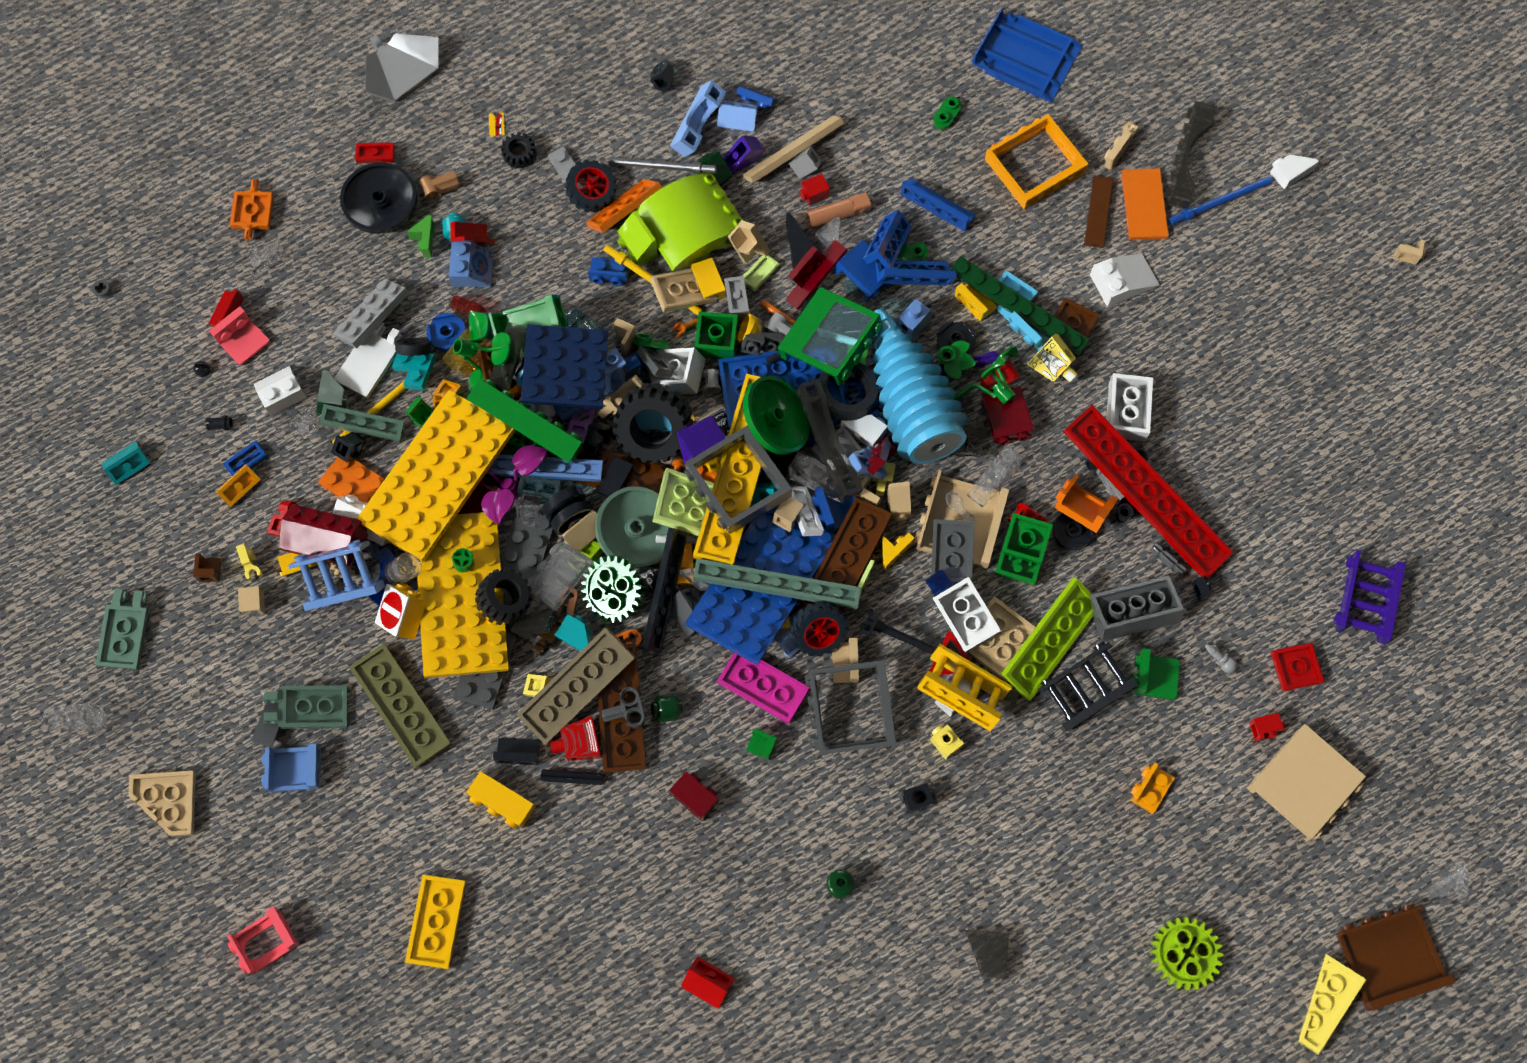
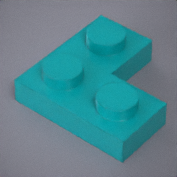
M429 353L418 356L397 354L392 368L394 371L408 372L403 384L406 389L424 391L436 357L434 354Z

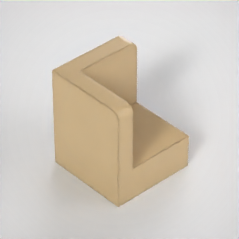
M792 497L782 502L774 513L772 523L791 532L796 517L803 508V503Z
M259 586L238 588L239 611L241 613L257 611L260 615H264V591Z

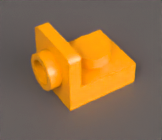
M443 379L433 392V408L438 406L448 390L459 395L461 385Z

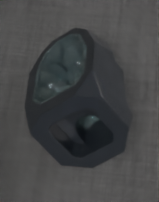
M665 59L653 68L650 81L656 90L666 91L671 88L674 75L673 64Z

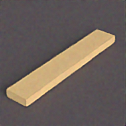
M834 115L744 173V178L752 183L757 182L844 124L842 118Z

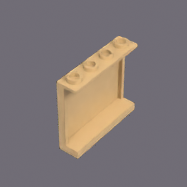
M939 470L937 477L933 476L930 487L933 488L932 495L927 494L925 506H928L927 513L922 512L919 524H922L923 527L921 532L917 531L914 542L918 543L916 549L932 554L934 519L975 521L973 565L987 569L1009 489L1001 487L1000 491L942 476L941 470Z
M1304 724L1247 786V789L1252 794L1257 792L1306 836L1304 840L1308 841L1312 838L1316 840L1323 833L1324 830L1321 829L1325 823L1330 824L1336 818V810L1339 807L1343 809L1349 803V795L1352 792L1357 793L1364 784L1361 781L1366 776Z

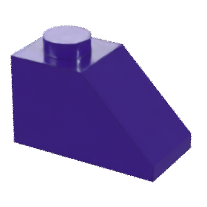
M742 135L725 154L723 159L731 173L734 174L755 163L765 152V149L757 137Z

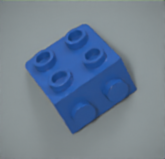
M846 485L826 492L820 486L814 488V496H811L815 508H818V516L822 526H824L826 531L830 532L840 529L856 498L852 485Z

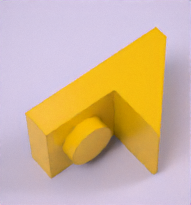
M910 533L905 537L901 535L894 542V545L882 536V568L885 571L913 544L915 538Z

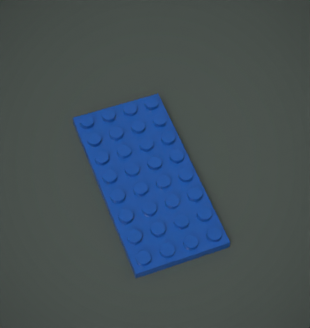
M779 505L751 522L741 538L734 565L811 579L817 573L836 534L826 531L825 528H823L822 536H802L797 520H795L791 532L772 523L774 513ZM710 584L686 620L685 626L758 666L799 599Z

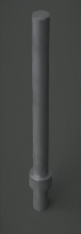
M616 157L608 158L609 165L692 171L694 174H701L703 172L717 173V166L703 165L702 162L690 164Z

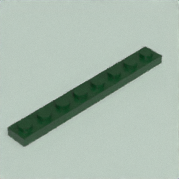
M962 256L958 258L950 271H956V277L1009 313L1012 314L1015 311L1029 326L1049 339L1058 334L1075 356L1079 357L1090 340Z

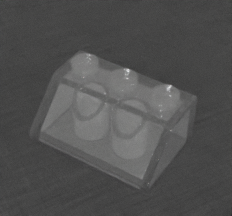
M560 542L550 549L549 556L539 564L538 571L533 577L528 579L529 582L527 583V586L532 588V591L529 593L533 594L532 600L540 606L556 611L593 562V560L573 547Z

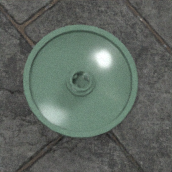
M626 487L614 492L602 503L595 519V533L599 546L607 556H614V558L615 556H621L622 559H629L628 564L634 563V568L647 567L662 559L665 543H656V535H667L668 529L671 527L652 522L659 496L658 493L644 487Z

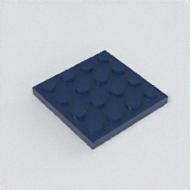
M527 324L521 403L603 409L608 330Z

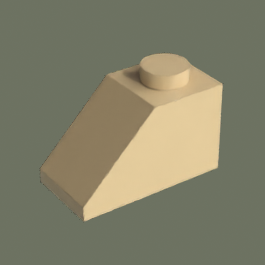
M909 481L889 484L886 498L888 510L893 515L891 519H895L898 522L905 521L911 514Z

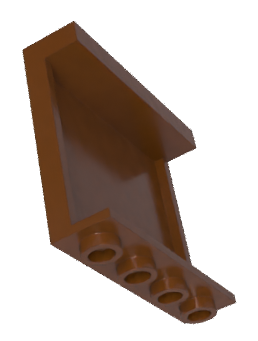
M1413 903L1401 907L1402 912L1397 914L1393 910L1381 914L1382 919L1375 921L1373 917L1361 920L1362 925L1354 927L1352 923L1340 927L1342 932L1336 933L1349 969L1366 979V982L1359 991L1366 1011L1376 1010L1455 983L1452 974L1446 975L1419 911L1424 909L1423 905L1415 907Z

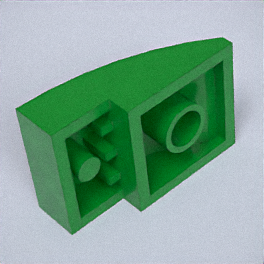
M1013 513L994 575L1034 586L1053 524Z

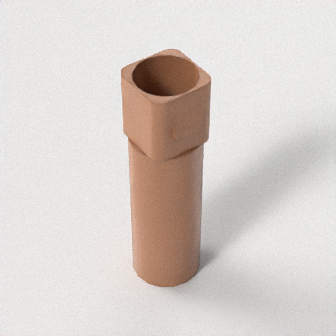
M864 192L844 200L807 210L806 217L812 229L851 216L870 212L871 203L867 193Z

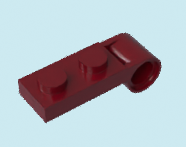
M888 435L871 450L870 453L872 455L868 459L867 471L872 475L897 452L898 446L893 443L892 436Z

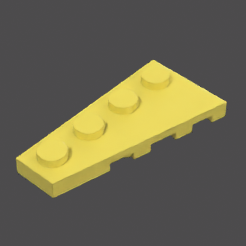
M1327 954L1325 955L1299 1038L1301 1044L1318 1055L1366 982L1365 978Z

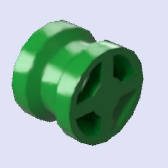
M460 548L453 553V566L458 572L466 573L473 568L474 560L471 551Z

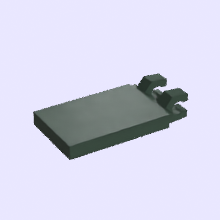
M114 589L111 605L106 604L96 666L139 670L149 609L146 606L147 593L135 590L132 604H126L128 592L123 589Z
M282 686V689H278V691L264 692V703H278V712H264V724L278 723V727H281V729L347 727V686Z

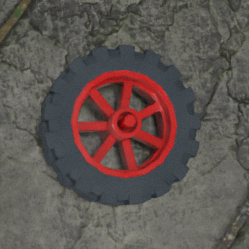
M584 160L582 163H576L575 167L570 169L565 182L566 195L569 196V201L572 204L574 203L576 208L584 209L585 212H598V210L604 209L612 202L617 189L616 177L613 176V171L610 168L608 169L606 164L598 163L597 160ZM586 175L587 181L580 179V177ZM598 179H600L603 182V184H597ZM577 182L584 185L585 187L579 189L577 186ZM596 188L605 190L603 194H601ZM595 193L597 197H591V194Z
M818 601L813 605L808 604L805 609L799 610V614L793 618L794 623L791 624V635L801 652L804 654L808 653L809 656H823L825 653H832V650L838 649L840 643L845 641V634H848V628L846 627L848 623L844 615L836 605H831L830 602L822 603ZM807 631H812L810 634L806 636Z

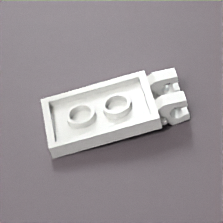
M383 322L357 349L354 348L334 378L340 385L367 399L397 355L395 342L403 337L400 334L401 332L395 328L388 334L387 340L381 337L386 329L383 326Z

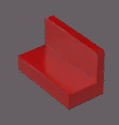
M450 222L451 242L495 243V239L487 238V224Z
M234 288L232 292L224 291L208 322L210 326H216L241 306L244 297L238 289Z
M697 956L688 969L681 988L718 1009L735 978Z

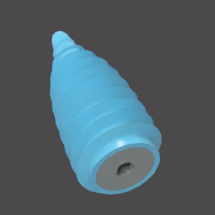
M883 308L877 309L874 312L880 314L883 326L879 334H876L877 339L874 343L876 352L873 356V361L876 366L873 373L877 379L876 385H878V392L880 393L879 402L884 407L883 416L888 420V430L893 433V443L898 446L897 453L901 458L911 460V462L917 464L930 463L947 457L965 443L967 436L963 427L967 423L968 416L960 412L962 408L960 401L953 400L955 391L947 387L949 380L947 377L940 375L941 367L937 364H931L933 356L929 353H922L924 345L921 343H911L913 336L904 334L901 331L902 327L896 325L887 311Z

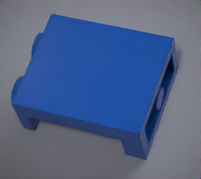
M862 240L838 261L832 271L837 275L844 272L866 294L863 300L867 302L870 298L874 300L882 292L880 289L882 287L886 289L890 284L877 282L875 261L867 264L863 259L869 245Z

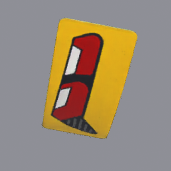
M504 112L489 113L490 136L505 135Z

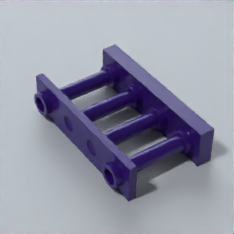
M1356 550L1352 555L1348 556L1346 561V567L1349 569L1340 612H1337L1334 618V624H1337L1336 631L1340 632L1346 625L1375 633L1378 636L1377 643L1386 644L1392 638L1406 563L1397 561L1389 568L1359 560L1361 551ZM1360 568L1385 575L1389 579L1388 585L1383 587L1356 579L1357 569ZM1356 587L1381 594L1385 597V602L1380 606L1352 598L1353 588ZM1350 606L1378 613L1382 617L1381 623L1375 625L1348 617Z

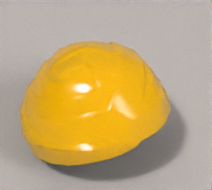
M747 314L741 323L737 336V342L742 344L745 335L762 333L760 321L753 314Z

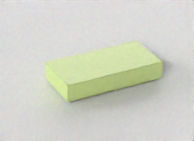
M762 255L743 275L745 285L756 292L780 266V263L769 255Z

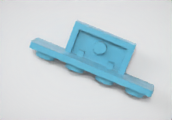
M997 307V311L1010 323L1009 326L1016 333L1020 332L1024 336V341L1029 346L1033 345L1039 351L1049 340L1048 337L1029 326L1015 311L1011 314L1002 307Z

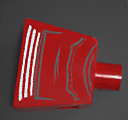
M592 716L561 728L562 739L550 742L552 754L565 752L568 761L602 758Z

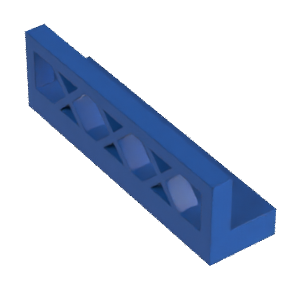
M912 178L909 181L904 180L902 183L900 195L964 232L975 218V214Z
M899 209L883 218L863 257L867 264L878 259L885 268L893 267L912 227Z
M878 259L875 261L878 283L947 286L957 278L956 271H949L948 262L896 260L892 268H884L882 270V263ZM900 266H905L907 269H898V268H899ZM917 267H923L925 270L917 269ZM935 268H943V270H934V269H935Z

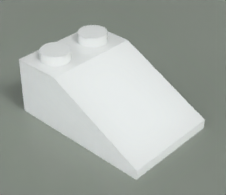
M1142 253L1107 259L1093 265L1090 273L1107 307L1159 286Z
M695 348L656 350L674 372L671 377H656L649 368L651 378L649 385L653 386L654 383H660V387L665 388L668 385L671 387V391L675 392L677 390L681 395L697 394L705 358Z
M969 577L933 598L965 652L1001 631Z

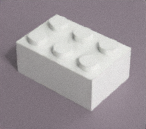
M1113 373L1109 381L1106 419L1126 440L1145 442L1150 434L1153 378Z

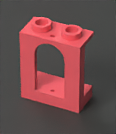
M274 906L266 910L267 914L236 935L229 934L227 936L230 941L228 946L233 954L237 953L241 960L238 964L244 973L247 972L248 974L255 975L299 946L279 908ZM271 925H274L283 943L261 958H249L245 953L247 942Z

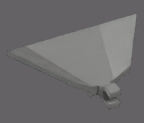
M395 33L390 42L384 46L381 40L374 35L370 38V41L378 52L366 55L365 92L391 102H396L408 92L411 93L423 84L425 79L439 70V37Z

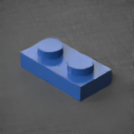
M739 86L736 93L741 95L742 100L748 102L755 100L759 106L767 109L769 106H775L777 101L776 98L744 86Z

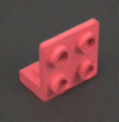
M240 306L209 330L214 339L239 366H242L270 343V340L250 320Z

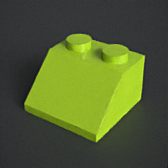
M637 211L632 212L619 228V239H617V242L622 250H627L628 259L642 267L658 258L656 239Z

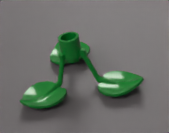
M469 311L470 340L458 338L453 344V352L462 355L463 360L468 361L478 369L472 372L469 378L468 395L479 378L484 381L482 368L469 357L475 356L477 350L492 352V363L500 366L507 361L512 343L509 334L500 332L493 337L492 348L478 346L483 342V338L488 335L490 321L486 314Z
M1013 345L1006 349L981 376L982 379H986L990 374L993 375L997 381V384L992 388L994 392L975 383L961 390L953 400L958 401L965 394L978 388L991 395L993 399L997 397L1003 405L1009 402L1016 394L1006 382L1000 367L1005 365L1010 357L1018 356L1016 346Z

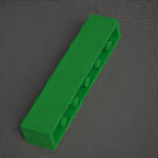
M480 378L478 379L467 400L566 462L573 464L585 445L580 441L582 437L572 431L570 434L563 431L565 427L556 421L553 424L546 420L548 416L539 410L534 413L529 409L531 405L521 403V400L519 403L513 400L514 395L503 389L502 392L495 388L497 384L491 380L486 379L483 381Z

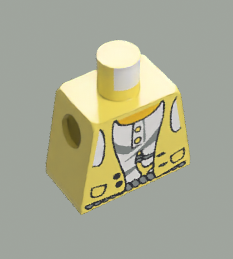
M1058 334L1052 336L1028 362L1030 367L1051 381L1057 380L1062 375L1070 383L1078 375L1070 367L1076 360V357Z

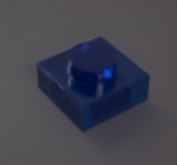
M943 568L925 579L934 596L953 586Z

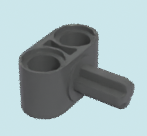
M627 687L621 691L620 705L602 710V717L604 722L624 717L628 726L633 729H639L645 724V714L640 696L636 689ZM633 693L636 695L635 701L632 703L625 702V695ZM638 713L641 715L640 722L631 723L630 716Z

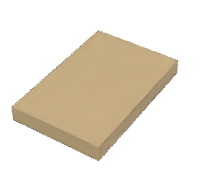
M692 269L655 275L650 278L663 312L717 302V295L706 299L703 298Z

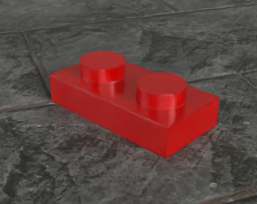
M393 142L356 143V163H394L395 145Z

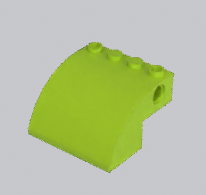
M712 173L695 174L674 181L652 194L635 210L656 239L657 248L672 271L691 268L692 264L706 260L712 250L733 247L728 236L743 220Z

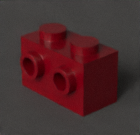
M685 771L670 788L669 792L699 820L703 821L719 803L718 794L709 786L705 788L701 784L702 780L695 773L692 772L690 775Z

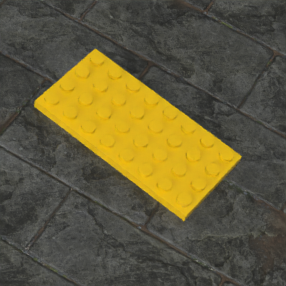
M448 390L357 519L362 521V525L366 529L424 562L516 430L477 405Z
M484 512L457 514L426 560L422 562L416 558L418 592L421 593V597L427 600L420 621L424 679L509 671L505 623L497 625L496 621H493V623L489 622L487 616L483 618L482 610L478 611L477 606L479 603H475V598L478 596L475 593L479 588V584L489 573L496 569L501 570L498 526ZM460 548L468 549L473 555V568L466 573L458 572L453 566V553ZM495 588L496 598L504 604L502 588Z

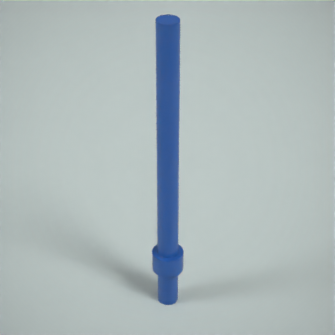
M1268 176L1192 209L1190 207L1184 209L1180 214L1170 217L1169 222L1173 225L1183 220L1188 221L1199 213L1273 183V180Z

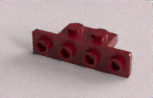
M836 240L832 242L823 254L812 246L788 275L797 286L787 296L786 301L799 310L804 301L812 295L848 250Z

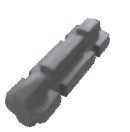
M1157 542L1150 551L1155 556L1158 555L1164 564L1170 569L1173 568L1174 572L1181 576L1187 570V566L1182 562L1179 563V560L1167 549L1164 550V547Z

